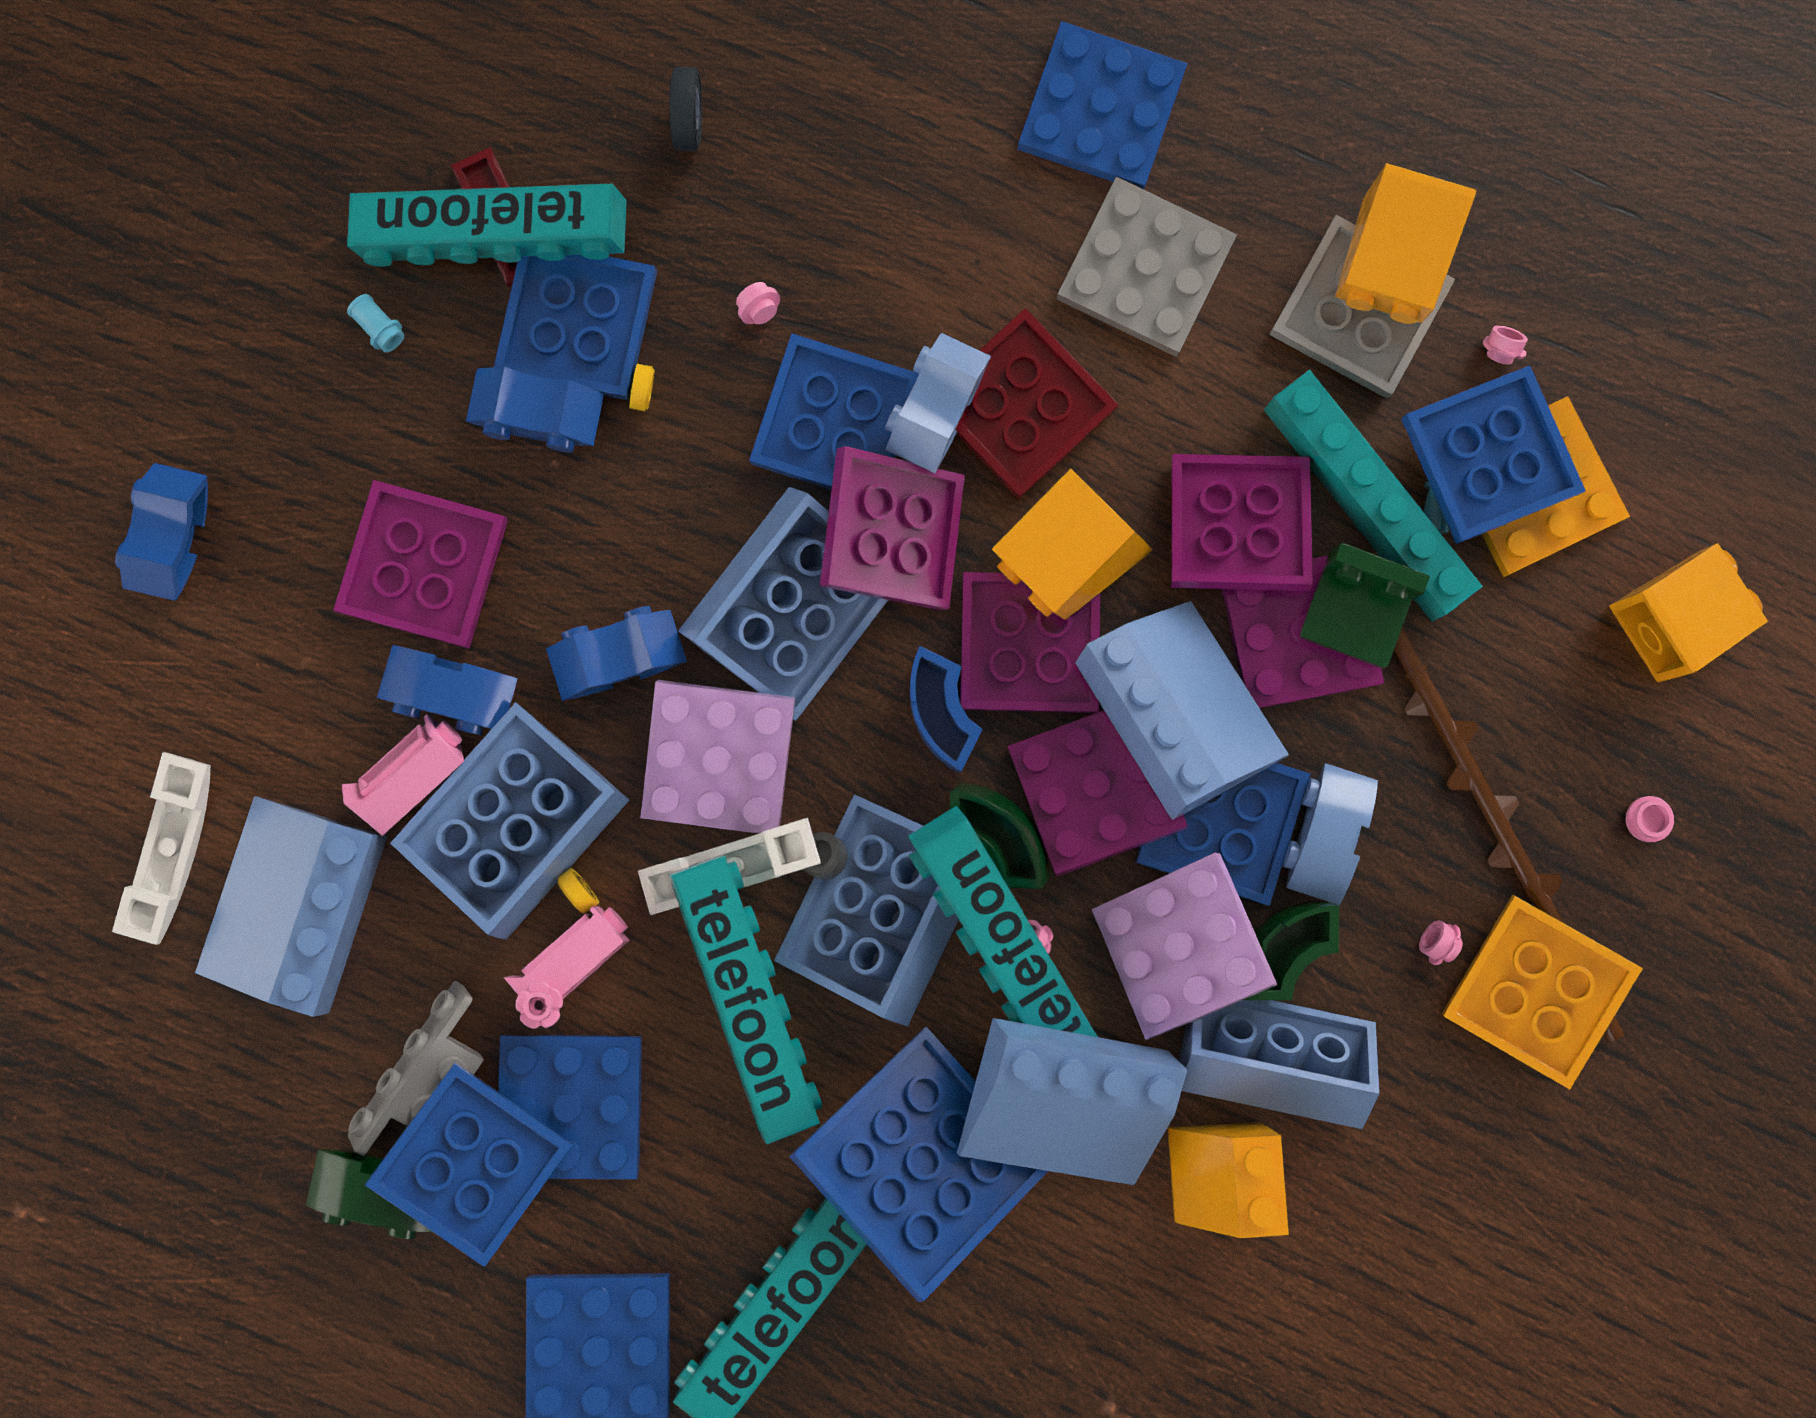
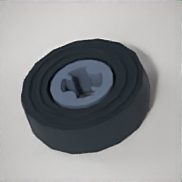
M694 67L674 68L671 75L669 99L670 132L673 147L678 151H696L699 149L701 142L702 88L698 68Z

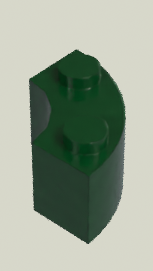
M960 783L950 791V809L957 806L968 819L1007 886L1012 888L1042 889L1050 878L1049 861L1043 840L1029 817L1011 800L986 787Z
M1323 900L1299 903L1276 913L1260 925L1255 934L1277 985L1244 1000H1292L1295 983L1305 967L1321 956L1339 953V905Z
M318 1149L306 1206L322 1212V1221L334 1225H350L351 1221L384 1227L388 1228V1235L402 1239H415L417 1232H432L365 1186L367 1180L384 1158L369 1154L362 1156L355 1151Z

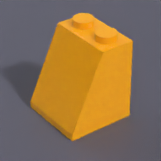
M1386 163L1363 198L1335 298L1345 300L1349 307L1356 310L1370 311L1376 309L1389 313L1390 318L1400 323H1422L1435 308L1477 190Z
M1071 468L992 548L1002 559L997 565L998 569L1015 585L1022 580L1033 591L1028 597L1033 605L1046 617L1054 612L1064 620L1068 619L1153 550Z
M1718 543L1696 552L1609 605L1657 683L1698 671L1768 622L1762 613L1763 605L1761 600L1752 590L1746 588L1737 574L1738 566L1736 561L1727 551L1722 550Z
M1260 1121L1167 1127L1175 1223L1237 1238L1289 1235L1280 1134Z

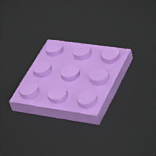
M657 680L655 682L641 818L758 834L779 827L795 697Z
M1213 853L1092 909L1145 1040L1155 1038L1277 985L1220 853Z

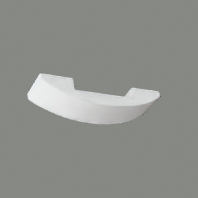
M167 752L162 753L150 798L157 800L133 885L124 887L112 932L155 945L161 943L181 899L198 847L207 807L211 765Z
M805 818L735 842L639 870L638 874L649 913L654 915L679 907L668 874L719 855H724L727 863L736 862L744 887L821 864L809 820Z

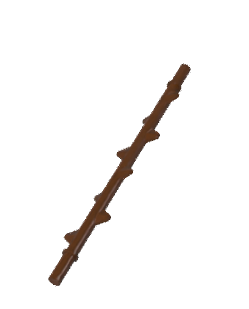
M1402 627L1394 651L1407 673L1404 675L1405 678L1410 679L1416 690L1404 709L1408 715L1431 717L1457 765L1446 782L1448 789L1471 791L1498 840V844L1487 859L1490 867L1513 868L1532 905L1564 923L1551 900L1563 883L1560 875L1537 873L1509 823V819L1519 805L1516 796H1495L1468 748L1469 743L1479 730L1475 721H1455L1452 719L1426 671L1427 665L1422 664ZM1615 1016L1603 1034L1607 1042L1615 1041L1625 1035Z

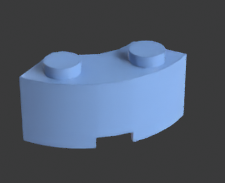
M943 333L939 335L932 348L924 345L913 368L914 372L919 373L917 380L904 406L895 405L885 426V430L892 432L885 450L936 473L957 433L955 429L966 406L971 404L991 356Z
M1326 763L1317 780L1309 779L1301 803L1307 806L1297 841L1291 840L1289 842L1282 867L1288 868L1286 888L1337 905L1341 904L1360 859V856L1354 854L1361 827H1370L1378 780Z

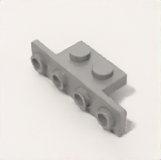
M454 981L448 990H443L436 997L431 1007V1015L421 1029H416L408 1037L404 1045L403 1055L394 1068L387 1069L380 1077L376 1086V1094L366 1108H360L353 1116L348 1128V1138L356 1153L364 1156L391 1118L408 1126L454 1062L474 1075L484 1061L479 1052L448 1036L473 1000L461 983Z

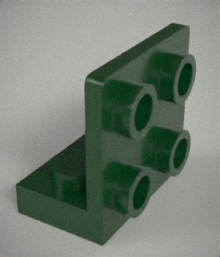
M1341 542L1328 553L1299 636L1304 640L1378 668H1385L1389 665L1411 601L1424 594L1430 575Z

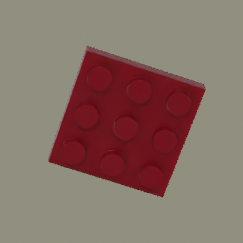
M1026 308L979 350L990 355L991 358L970 406H966L955 429L957 431L956 435L1018 500L1112 415L1119 406Z

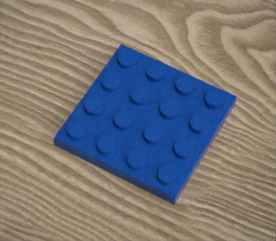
M927 1027L920 1030L789 1156L917 1302L925 1301L1048 1172L1046 1170L958 1155L957 1150L976 1081Z

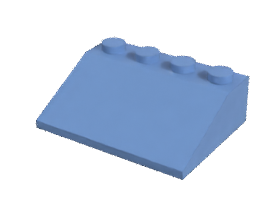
M789 487L678 632L757 693L795 697L793 720L796 721L888 600L820 586L829 511L808 493Z
M1191 601L1132 621L1099 637L1085 646L1075 662L1172 820L1289 755Z
M515 702L390 844L486 934L507 940L555 886L558 877L577 861L628 803L629 799Z
M854 794L834 835L841 839L847 848L848 858L846 866L839 875L832 879L822 880L814 877L774 961L884 1019L908 1027L958 922V918L955 914L949 918L945 916L932 893L940 889L932 875L923 880L908 856L916 851L908 836L923 827V825Z
M254 796L195 973L267 1003L312 1017L330 1013L387 836Z
M993 1018L957 1153L962 1157L1135 1185L1175 1115L1187 1069L1168 1050Z

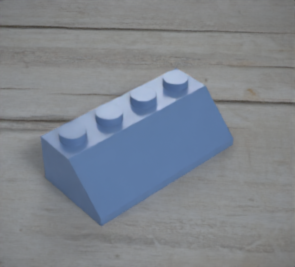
M1243 999L1185 1025L1179 1062L1187 1069L1182 1091L1363 1129L1379 1096L1376 1022L1273 1000Z

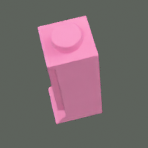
M426 714L424 716L425 725L423 727L420 724L417 725L359 778L358 783L342 784L344 804L382 836L464 762L460 745L463 740L460 734L446 721L438 724L431 716Z
M593 906L589 909L594 914L593 916L585 914L521 970L525 976L512 975L503 978L517 994L523 990L526 991L529 984L542 981L548 983L549 987L557 989L564 999L630 941L623 933L628 926L611 907L604 911L600 906ZM537 1001L535 1008L537 1010L543 1009V1003Z

